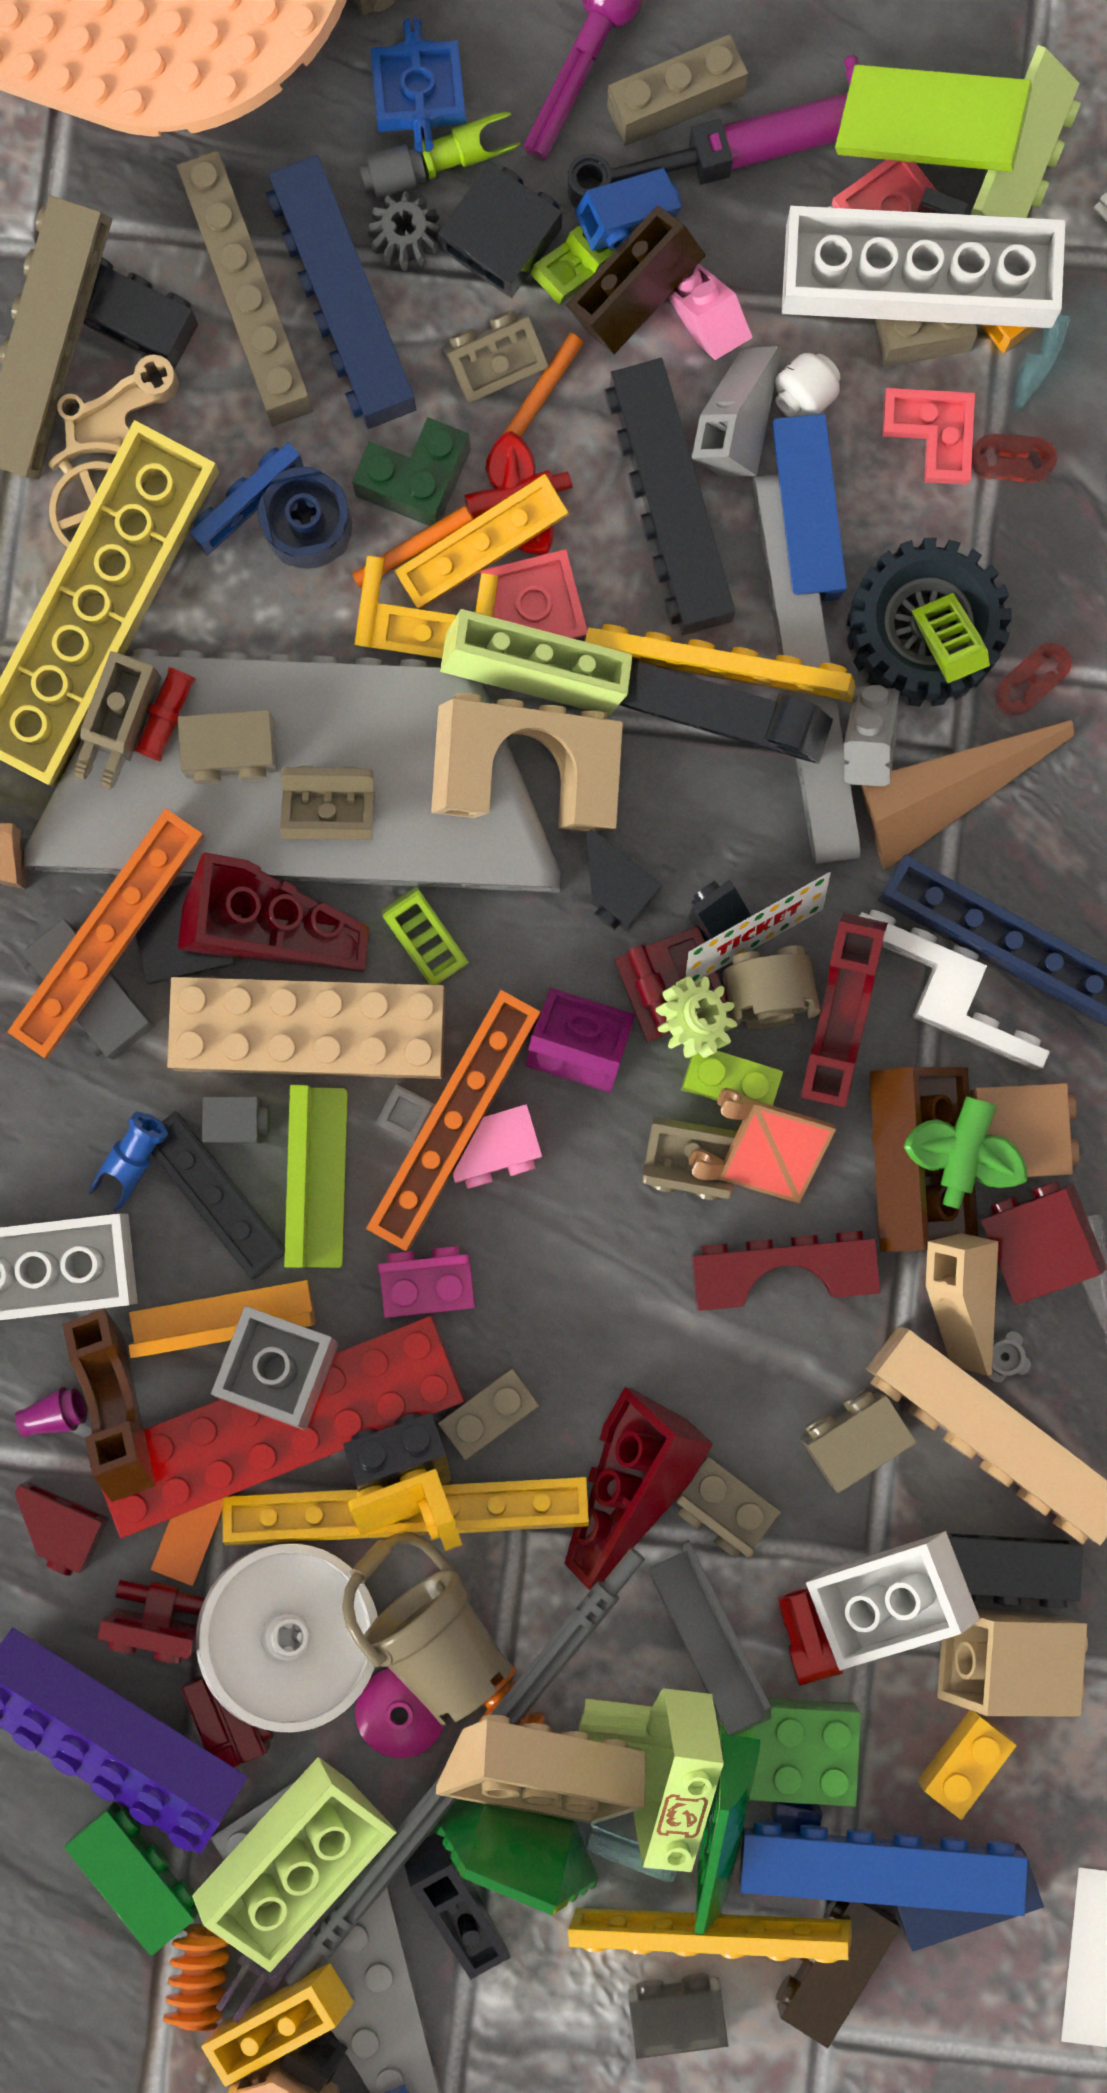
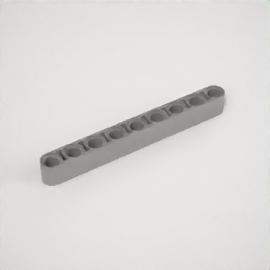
M778 473L753 477L755 507L779 655L796 657L803 661L802 665L819 668L821 663H831L820 594L795 595L792 592ZM785 691L786 695L816 704L833 719L820 763L816 764L796 758L813 862L817 865L860 858V843L851 786L844 781V743L837 700Z

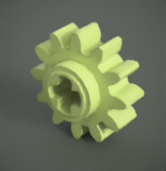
M690 976L676 982V986H672L662 993L667 1002L656 1008L658 1014L667 1018V1022L661 1024L658 1027V1031L663 1033L670 1031L673 1037L668 1044L670 1049L684 1044L683 1051L686 1058H690L698 1053L703 1058H706L716 1053L717 1048H721L731 1042L730 1037L725 1032L737 1026L736 1021L726 1017V1013L735 1007L734 1003H722L720 997L724 993V987L719 986L710 991L709 979L706 976L695 982Z

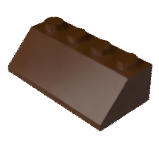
M904 1067L869 1071V1096L872 1106L873 1123L872 1143L874 1146L876 1174L875 1189L877 1192L878 1208L877 1231L880 1241V1252L927 1250L928 1241L960 1233L978 1237L975 1183L972 1193L965 1192L960 1209L943 1205L947 1190L946 1186L941 1185L944 1168L934 1171L925 1169L917 1165L904 1149L905 1141L911 1131L928 1120L939 1119L955 1126L966 1096L970 1097L968 1067Z

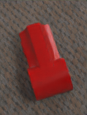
M808 1588L788 1592L783 1596L777 1597L783 1623L791 1644L788 1646L799 1686L844 1674L843 1670L839 1671Z

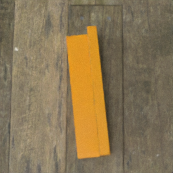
M309 1280L129 1312L134 1344L128 1345L130 1359L231 1341L245 1306L303 1327L313 1326L316 1324Z

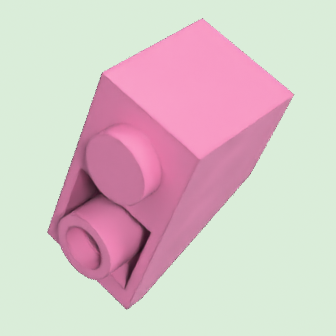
M700 264L667 297L696 344L714 360L753 338L736 294Z
M527 1104L482 1118L453 1172L455 1183L465 1181L467 1189L493 1182L491 1176L493 1172L508 1168L510 1176L536 1169L534 1160L543 1157Z

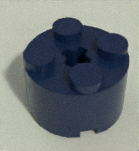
M294 467L279 473L271 481L272 483L265 493L262 494L258 505L259 523L271 550L284 564L305 569L324 566L341 556L348 547L352 532V517L341 486L334 479L312 467ZM310 512V522L301 524V514Z

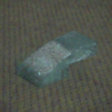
M1059 314L1052 328H1044L1040 355L1026 354L1019 368L1012 410L1021 411L1041 387L1062 347L1070 316Z

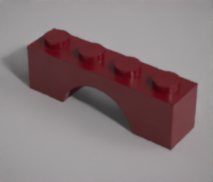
M843 913L839 921L824 1000L808 1061L801 1098L846 1107L887 930V922Z
M862 1230L835 1233L836 1242L819 1244L818 1235L790 1237L791 1246L773 1248L772 1239L745 1242L746 1251L728 1252L727 1243L700 1246L701 1255L691 1256L696 1310L744 1307L751 1287L763 1274L777 1267L791 1265L804 1268L816 1275L824 1284L830 1296L834 1298L880 1294L875 1239H863Z

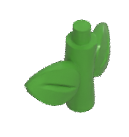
M966 1096L955 1126L939 1119L928 1120L918 1125L908 1135L904 1149L917 1165L932 1171L944 1168L941 1185L946 1186L947 1190L943 1205L960 1209L965 1192L972 1193L975 1179L981 1184L996 1188L1013 1187L1027 1181V1167L1015 1144L1006 1137L992 1134L986 1135L997 1105Z

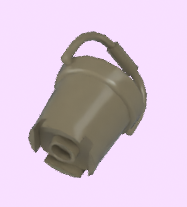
M408 1532L393 1534L384 1541L378 1540L350 1571L351 1578L344 1589L342 1609L345 1625L351 1637L374 1667L387 1666L430 1710L441 1725H446V1713L457 1722L490 1699L497 1691L490 1680L498 1671L505 1680L510 1675L512 1665L501 1653L467 1600L469 1591L443 1554L425 1537ZM410 1544L421 1548L431 1557L441 1571L425 1578L402 1594L374 1620L365 1634H363L356 1621L354 1611L355 1593L359 1585L364 1584L391 1554L392 1548L395 1546Z

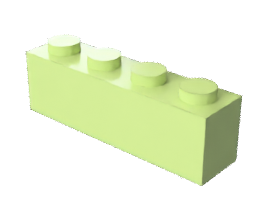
M460 609L446 632L440 672L589 711L605 712L610 716L628 694L633 654Z

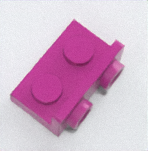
M459 1246L432 1249L433 1258L415 1260L414 1251L387 1254L388 1263L377 1264L381 1279L384 1317L475 1308L470 1255H460Z

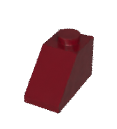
M28 1481L18 1485L14 1495L37 1555L48 1560L46 1563L48 1568L63 1575L71 1576L73 1571L81 1573L90 1563L109 1517Z

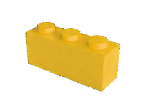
M328 1963L311 1972L294 1985H288L222 2021L202 2044L201 2048L226 2087L334 2029L354 2004V2001L332 1964Z

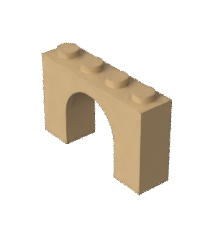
M454 694L453 699L438 705L431 813L466 818H477L488 814L490 811L494 756L500 744L509 735L517 734L529 736L541 742L549 749L558 764L561 777L558 829L589 832L592 828L598 834L616 829L623 722L607 720L608 714L601 711H582L581 716L566 714V708L558 705H541L539 710L524 708V702L520 700L500 699L497 700V704L481 702V696L477 694Z

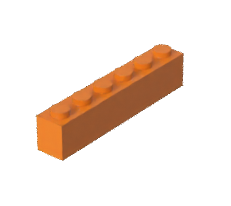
M500 990L366 1227L367 1230L404 1251L410 1250L482 1118L485 1117L534 1030L541 1013L540 1011Z

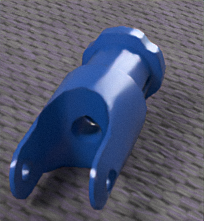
M141 1112L132 1114L128 1121L129 1130L122 1141L114 1144L90 1186L88 1193L92 1194L106 1173L115 1176L121 1182L123 1193L114 1207L113 1211L115 1212L124 1206L150 1164L149 1156L156 1144L162 1143L168 1135L165 1125L150 1114Z

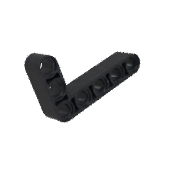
M632 660L628 694L619 704L635 711L816 764L820 763L833 719L819 706L803 699L779 694L777 701L636 660Z

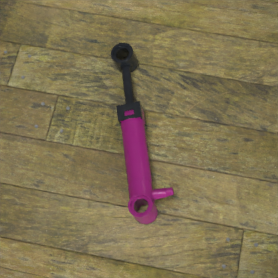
M855 55L846 57L844 61L849 87L854 66L860 65L858 57ZM848 92L724 125L721 118L691 126L690 148L615 168H610L608 162L601 156L583 154L570 164L568 170V198L572 206L577 208L587 189L579 185V182L585 178L596 179L600 183L598 186L600 187L664 168L666 173L695 166L700 185L729 178L731 170L836 143Z

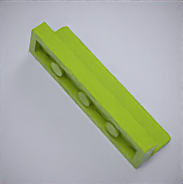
M290 1085L284 1267L340 1268L343 1265L348 1091L344 1088H313L308 1085Z

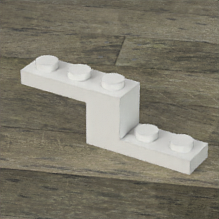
M871 910L869 915L864 912L860 913V917L888 923L883 948L932 968L911 1018L1036 1071L1044 1067L1050 1051L1039 1047L1041 1043L1039 1038L1019 1030L1015 1031L1014 1036L997 1029L999 1026L997 1020L977 1012L974 1013L972 1018L966 1015L987 965L977 961L979 957L977 953L954 945L952 950L936 944L937 937L919 928L913 927L911 933L894 926L896 919L883 912Z

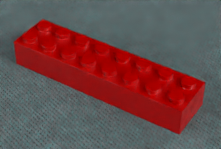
M430 1315L335 1353L306 1431L220 1399L144 1429L156 1486L111 1502L103 1491L120 1538L344 1450L343 1444L351 1441V1437L360 1431L372 1428L380 1431L394 1426L395 1422L405 1415L411 1413H420L421 1416L428 1413L435 1414L464 1402L466 1399L434 1316Z

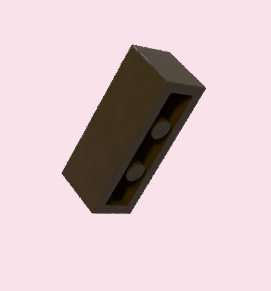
M657 205L569 300L566 307L589 335L615 355L706 255L685 225Z
M831 1901L825 1911L824 1919L851 1920L852 1939L849 1959L838 1960L833 1963H821L814 1960V1958H800L803 1962L795 1976L793 1977L788 1974L776 1993L775 1999L779 2001L777 2008L780 2019L826 2048H829L901 1928L896 1917L877 1904Z

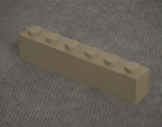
M216 150L177 164V169L271 426L273 427L312 413L313 409L219 151Z
M49 195L47 205L44 204L40 208L37 216L36 229L39 235L35 249H31L25 259L24 275L27 278L22 294L19 293L16 296L12 306L11 317L15 321L10 338L7 337L4 340L0 349V363L2 364L0 371V469L32 479L40 478L58 414L57 404L64 393L113 218L99 211Z

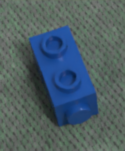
M661 168L587 190L574 212L592 251L609 247L610 250H616L657 205L674 218L682 206L677 187L674 183L670 182L665 169Z

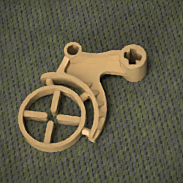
M155 354L145 356L135 366L133 375L121 379L111 390L92 401L84 403L75 394H66L59 399L57 409L65 421L66 449L55 455L48 465L53 471L60 468L64 475L52 492L49 516L56 536L66 548H68L71 542L63 532L78 527L87 510L59 521V504L64 491L71 482L80 477L91 503L97 491L89 473L95 471L107 472L112 464L93 461L73 468L70 461L93 453L116 455L129 431L126 424L128 414L153 403H167L175 397L179 388L178 377L170 362L164 357ZM159 371L164 384L155 388L151 383L150 375ZM79 407V411L75 415L69 416V412L73 408Z

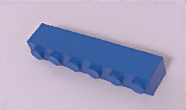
M755 1821L753 1828L743 1827L739 1875L741 1893L1025 1917L1028 1858L1021 1850H1015V1843L988 1840L986 1848L968 1846V1839L951 1836L940 1837V1844L921 1842V1835L902 1832L894 1833L893 1840L877 1839L875 1838L874 1831L865 1829H847V1835L841 1836L829 1835L827 1827L817 1825H801L800 1832L781 1831L782 1824L769 1821Z

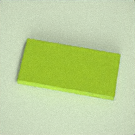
M855 65L835 149L837 155L1013 172L1032 92L1031 80Z

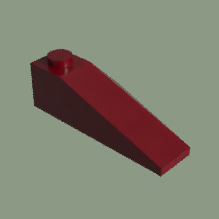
M624 1387L603 1425L599 1440L604 1441L605 1444L598 1468L591 1467L588 1481L593 1483L588 1500L589 1526L574 1527L564 1562L568 1569L588 1590H591L597 1581L603 1582L627 1551L635 1547L689 1486L713 1445L686 1418L628 1387Z

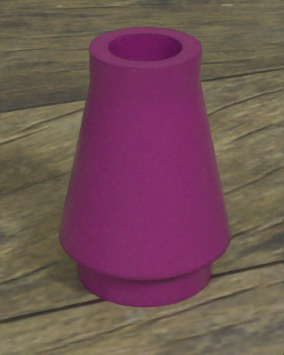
M61 1387L29 1407L15 1413V1423L20 1435L23 1437L34 1434L76 1431L78 1425L85 1423L87 1420L84 1399L76 1388L67 1390L65 1387Z

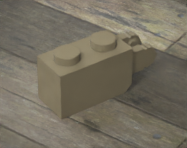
M110 651L81 727L80 738L84 744L75 766V778L85 780L90 775L97 753L100 750L110 754L101 775V787L109 790L114 788L125 760L131 761L134 753L133 750L137 745L148 715L146 711L149 704L153 702L162 678L153 665Z

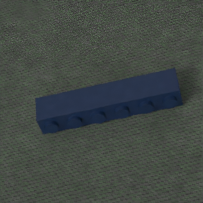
M318 154L268 173L272 190L265 192L274 217L277 218L283 215L288 230L281 232L290 257L293 258L299 255L304 270L297 272L306 298L315 296L320 310L313 312L321 336L322 338L327 336L332 338L336 350L330 352L329 355L338 378L347 376L352 391L345 393L354 419L362 416L367 429H371L417 411L413 392Z
M906 854L901 858L880 894L878 901L957 945L977 953L979 957L1107 1027L1106 964Z

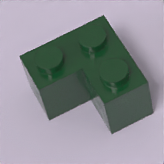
M427 417L411 457L369 441L352 480L356 497L425 525H433L442 519L471 450L469 433Z

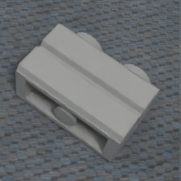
M879 685L855 688L844 742L845 782L852 785L884 787L890 784L899 733L900 691L895 688H885Z

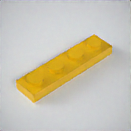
M544 474L394 571L417 609L421 610L481 570H484L561 521L570 513L549 478Z

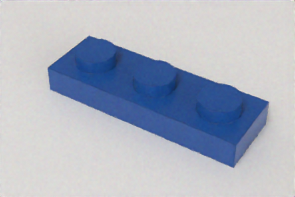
M289 442L280 450L275 447L268 451L259 461L258 466L260 468L248 479L242 477L234 482L225 494L227 498L215 509L212 507L205 509L194 520V528L190 531V534L195 544L207 556L258 510L262 494L265 493L272 483L271 481L279 473L294 467H304L300 454Z

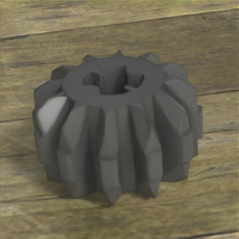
M405 190L401 195V202L396 203L394 198L387 194L384 199L386 209L374 207L372 217L376 222L370 223L367 226L368 235L374 238L371 243L373 253H384L383 261L388 267L399 259L401 269L405 272L409 268V260L414 259L420 267H424L426 264L424 253L436 255L439 251L438 244L435 242V240L439 239L438 232L442 228V226L436 224L439 220V212L435 208L427 209V199L423 195L411 203L410 195ZM405 227L413 228V233L408 234ZM402 228L405 236L398 235L397 230Z

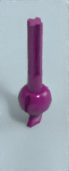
M582 0L583 6L589 15L523 146L526 149L525 152L543 161L547 159L611 28H620L632 22L640 12L643 0Z

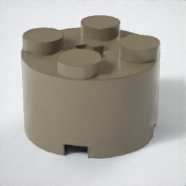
M804 946L784 947L777 950L778 955L760 957L757 951L743 952L732 957L733 965L723 971L727 1002H733L735 1006L729 1011V1017L737 1022V1026L734 1028L738 1029L741 1021L746 1022L747 1030L782 1027L797 1023L796 1014L807 1011L808 1019H811L821 1013L812 958L805 955Z

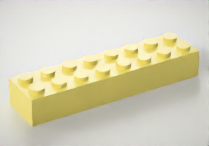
M133 421L0 677L1 761L56 788L81 739V727L109 653L113 651L125 655L219 474L215 462L138 421Z

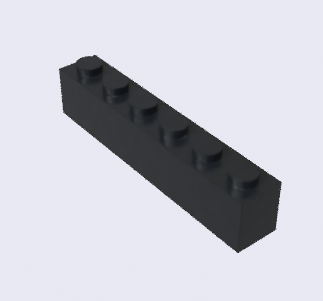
M663 358L611 371L610 387L604 389L605 398L610 414L618 413L622 429L616 431L617 440L622 456L630 455L634 471L629 472L628 476L634 498L642 497L646 513L640 515L646 540L654 539L659 555L652 557L659 583L667 582L671 596L665 599L671 625L679 624L682 636L733 622L736 612Z

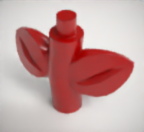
M509 431L494 443L486 459L485 470L494 489L464 494L466 506L469 508L474 519H476L544 474L547 475L557 493L572 489L573 487L568 471L551 475L550 470L535 474V459L530 448L519 435ZM553 526L524 543L518 549L534 555L547 554L553 542Z

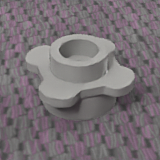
M1009 1331L1004 1338L994 1340L992 1375L988 1376L990 1380L1002 1382L1006 1376L1017 1373L1024 1375L1030 1370L1031 1362L1026 1358L1025 1351L1021 1346L1023 1338L1019 1333ZM1004 1352L1009 1354L1007 1361L1001 1359V1354Z

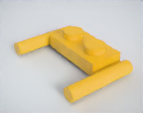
M367 556L354 645L442 659L446 632L457 615L378 603L385 558ZM481 573L475 613L493 617L499 576Z

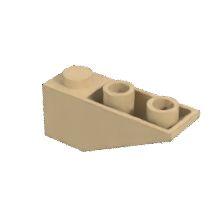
M964 1233L928 1241L926 1289L948 1358L961 1369L987 1376L992 1375L998 1241Z

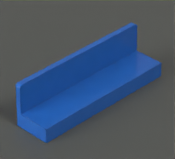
M826 414L776 418L772 423L792 592L795 595L820 593L821 601L839 600L846 591L847 586Z

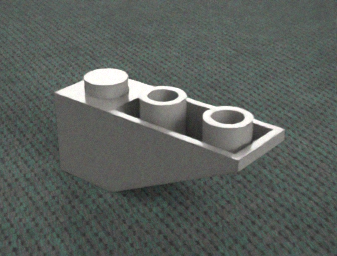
M779 346L741 348L700 415L692 459L720 477L757 476L775 379L782 348Z

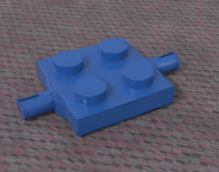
M413 17L414 32L411 31L410 18L403 21L405 41L393 46L370 48L378 132L414 130V148L416 151L423 153L422 138H425L426 152L431 151L434 146L431 128L466 124L458 40L442 42L422 40L421 20Z

